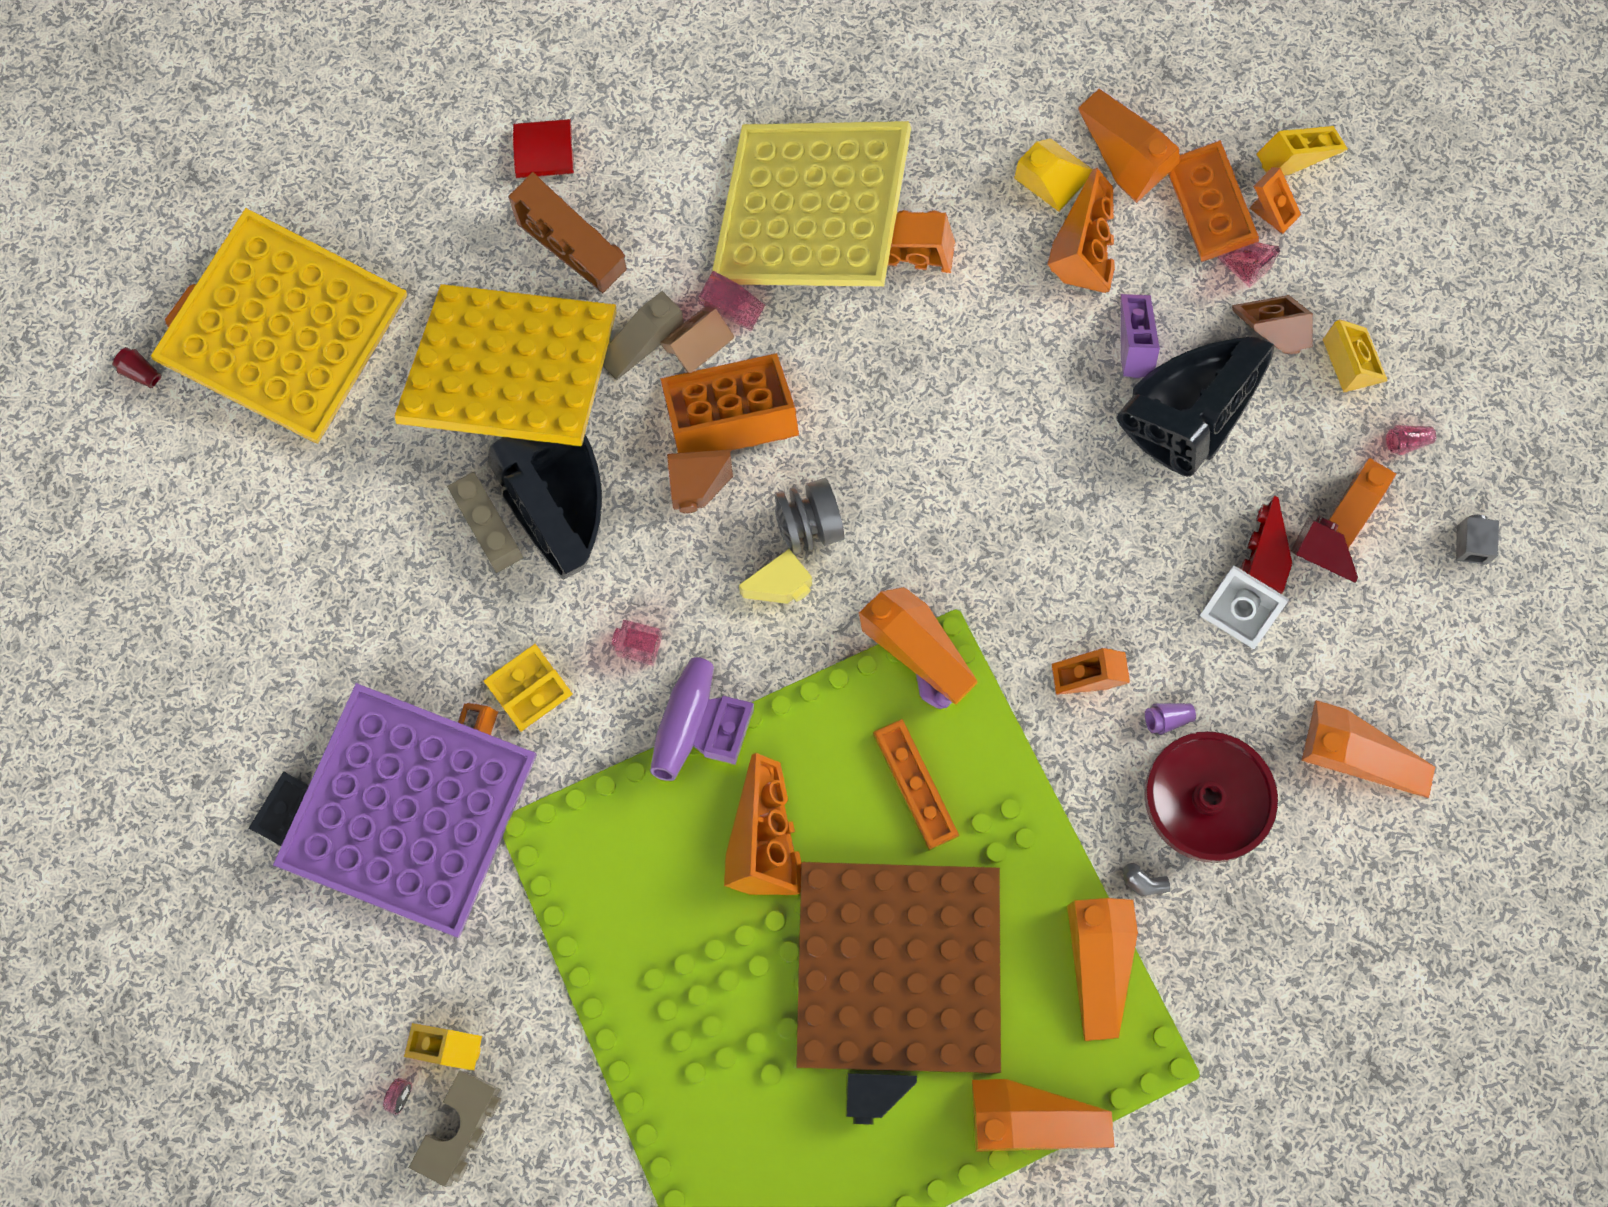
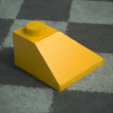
M1049 138L1036 141L1018 160L1014 179L1060 212L1084 186L1093 169Z

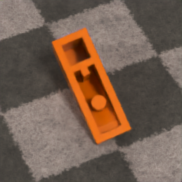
M1371 458L1358 470L1328 519L1339 525L1337 531L1344 534L1348 548L1383 498L1397 474Z

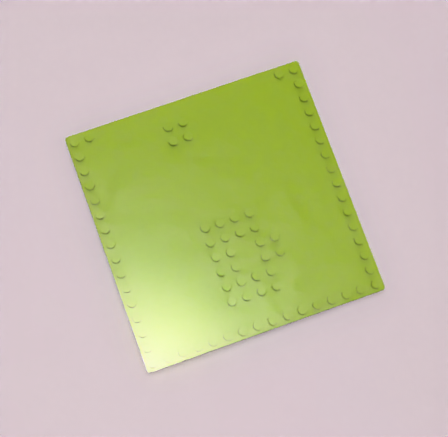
M954 609L936 617L977 679V684L957 705L952 702L947 708L937 709L922 700L919 694L916 673L877 644L751 702L754 703V710L736 765L704 757L700 751L693 747L675 780L665 781L655 777L650 772L653 747L513 811L503 834L504 842L658 1207H946L1059 1150L976 1152L972 1080L1008 1079L1112 1111V1121L1114 1122L1199 1078L1200 1072L1136 948L1119 1038L1084 1041L1067 905L1075 900L1109 898L960 610ZM903 719L959 834V837L931 850H928L873 735L874 731ZM758 753L781 763L788 796L785 809L788 822L793 821L795 832L791 833L794 852L799 851L801 863L822 862L1000 868L1001 1073L796 1068L800 894L749 895L724 886L726 852L752 754ZM846 1074L917 1076V1083L882 1118H874V1125L853 1124V1117H846Z

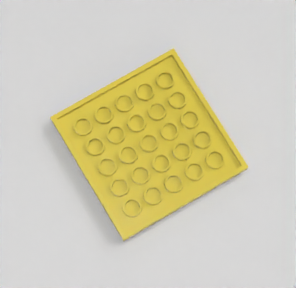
M909 121L742 124L711 274L713 283L730 285L884 287L911 133Z

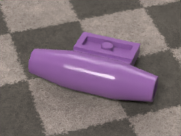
M694 657L689 660L669 697L656 734L650 769L651 774L661 780H675L693 747L700 751L704 757L736 765L754 710V703L727 696L709 699L714 666L706 659Z

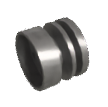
M826 477L806 483V498L801 499L795 487L789 489L791 503H788L783 490L774 493L776 502L775 515L783 540H785L794 555L801 553L799 541L801 538L808 551L813 549L812 535L814 534L818 535L824 546L845 539L840 511L831 485Z

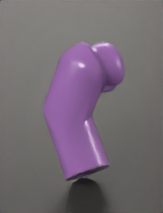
M916 674L919 694L922 700L937 709L947 708L952 703Z

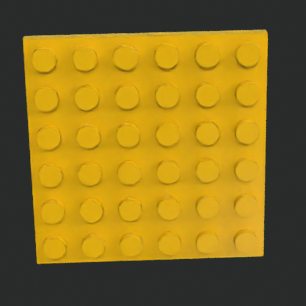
M245 208L154 349L151 358L292 432L319 444L406 299L407 291Z
M440 284L394 415L396 424L582 446L616 317V304Z

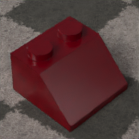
M1319 515L1316 520L1308 517L1291 551L1313 564L1356 583L1358 575L1344 534L1337 531L1339 525Z

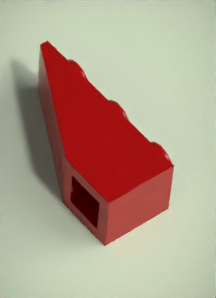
M1273 496L1267 505L1262 504L1256 521L1261 524L1258 532L1253 531L1247 549L1252 550L1249 560L1244 559L1240 569L1282 594L1293 563L1279 497Z

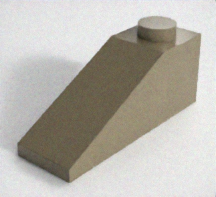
M663 291L658 293L634 314L608 345L603 367L617 381L659 347L661 341L684 324L682 310Z

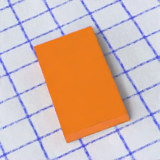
M1221 140L1179 155L1180 163L1168 175L1201 262L1259 242L1258 233Z

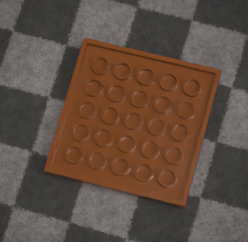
M802 862L796 1068L1001 1073L1000 868Z

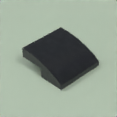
M283 771L248 829L282 846L309 785Z

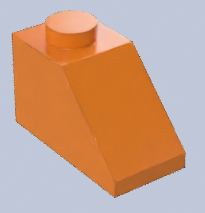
M1101 648L1052 663L1057 695L1108 690L1130 683L1126 653L1122 651Z

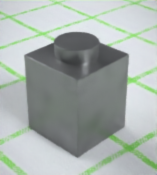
M1471 515L1465 518L1457 526L1456 561L1487 565L1498 556L1499 521L1490 520L1484 515Z

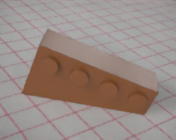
M534 172L508 196L517 225L600 292L604 293L627 270L623 251L615 244L611 245L599 231L587 223Z

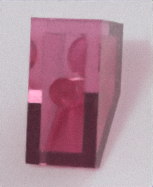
M712 271L699 295L700 305L716 308L722 317L749 331H752L765 307V304L741 285L715 271Z

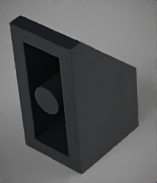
M846 1074V1117H853V1124L874 1125V1118H882L917 1083V1076Z

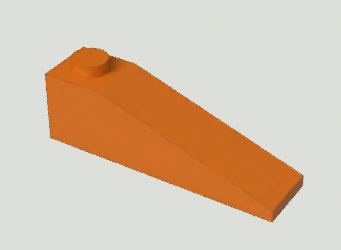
M1098 89L1078 107L1116 184L1136 203L1180 163L1179 147L1155 126L1101 89Z
M1098 168L1093 169L1053 241L1047 265L1065 284L1106 293L1110 291L1115 270L1114 260L1112 258L1108 259L1107 245H1114V235L1110 234L1107 223L1108 220L1114 218L1113 186Z
M905 587L881 591L859 612L862 632L955 705L977 684V679L929 606Z
M1315 701L1301 761L1429 798L1435 766L1348 709Z
M758 753L751 755L725 859L724 886L749 895H797L801 892V858L799 851L794 852L791 833H794L795 829L793 821L788 822L785 804L788 801L781 763Z
M1116 898L1075 900L1067 905L1084 1041L1119 1038L1138 936L1134 900Z
M1008 1079L972 1080L976 1152L1115 1148L1112 1111Z

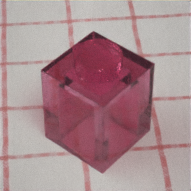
M623 619L621 629H615L612 646L615 647L617 657L654 666L663 636L659 628Z

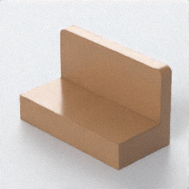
M703 307L661 341L660 344L667 353L675 354L684 369L692 373L733 340L734 335L716 308Z

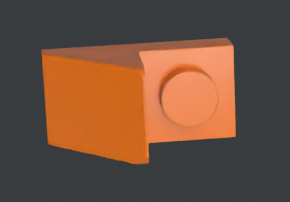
M1272 167L1253 186L1258 199L1249 209L1280 233L1284 234L1301 216V212L1281 168Z

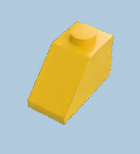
M412 1023L404 1057L474 1071L476 1061L480 1056L482 1036Z

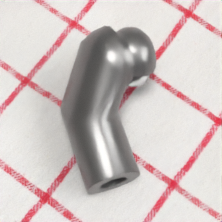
M1129 863L1123 868L1125 884L1138 895L1148 896L1170 892V882L1167 876L1149 878L1140 870L1139 865L1135 863Z

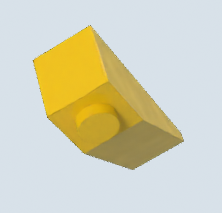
M1326 126L1278 131L1256 155L1266 173L1272 167L1281 168L1285 176L1340 154L1348 148L1335 127Z

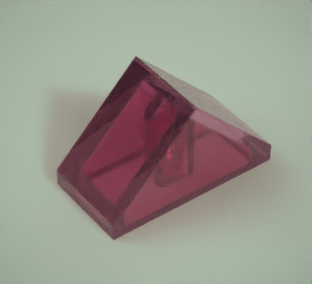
M1257 242L1217 256V258L1250 288L1270 271L1280 253L1279 246Z

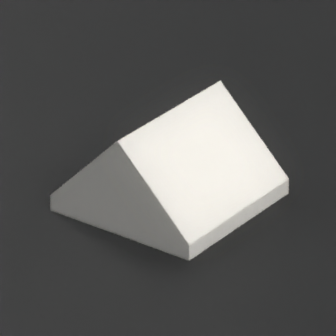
M1233 565L1222 579L1200 616L1255 649L1289 599Z

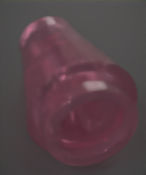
M1396 425L1386 435L1388 449L1392 453L1399 455L1407 454L1433 444L1436 441V431L1432 426Z

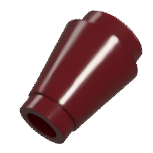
M128 347L121 349L112 363L118 374L150 389L158 383L162 376L136 349L131 350Z

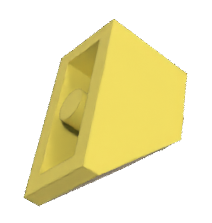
M788 549L739 584V590L742 597L746 599L788 604L793 599L798 602L810 593L812 576L792 551Z

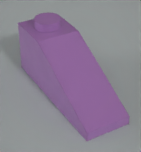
M1121 294V364L1123 376L1142 378L1156 368L1160 350L1151 295Z

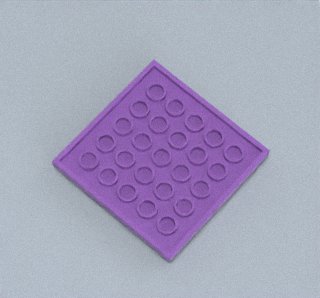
M356 683L273 866L460 938L537 754Z

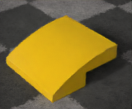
M536 643L483 680L520 732L573 695Z

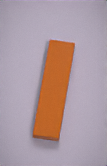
M903 719L874 731L873 735L928 850L959 837L958 831Z

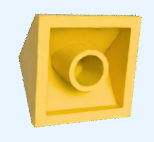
M1340 319L1334 322L1323 338V342L1343 393L1388 381L1367 328Z

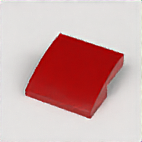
M571 119L513 124L516 178H526L532 172L537 176L574 174Z

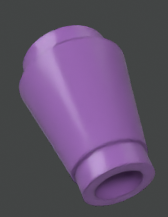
M1154 703L1151 708H1147L1145 711V722L1148 730L1159 735L1194 722L1196 719V712L1191 703Z

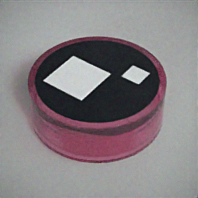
M402 1078L395 1079L384 1097V1110L398 1115L403 1110L412 1091V1083Z

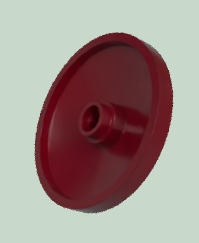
M1204 731L1178 738L1157 756L1149 769L1145 782V806L1154 829L1172 849L1197 861L1221 863L1246 855L1264 841L1276 819L1278 792L1270 768L1251 746L1228 734Z

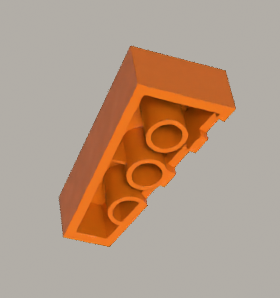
M907 210L897 212L888 265L897 266L902 261L914 264L915 269L927 270V265L942 267L941 272L951 273L955 240L947 214L935 210L928 211L927 213L910 212Z

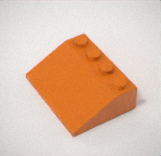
M777 353L701 369L692 373L688 372L660 378L678 453L716 450L732 451L799 436L795 405Z

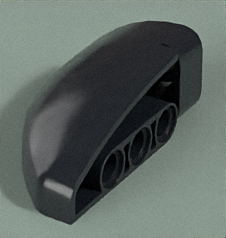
M1242 337L1210 343L1173 357L1155 368L1135 385L1133 396L1117 414V422L1126 434L1150 457L1168 469L1182 476L1190 477L1194 475L1205 459L1211 460L1214 458L1240 419L1271 363L1274 344L1257 337Z
M586 434L584 435L582 446L509 437L497 440L489 448L488 464L501 486L507 488L503 491L502 496L537 549L561 579L564 580L582 571L589 561L596 541L602 508V484L598 464Z

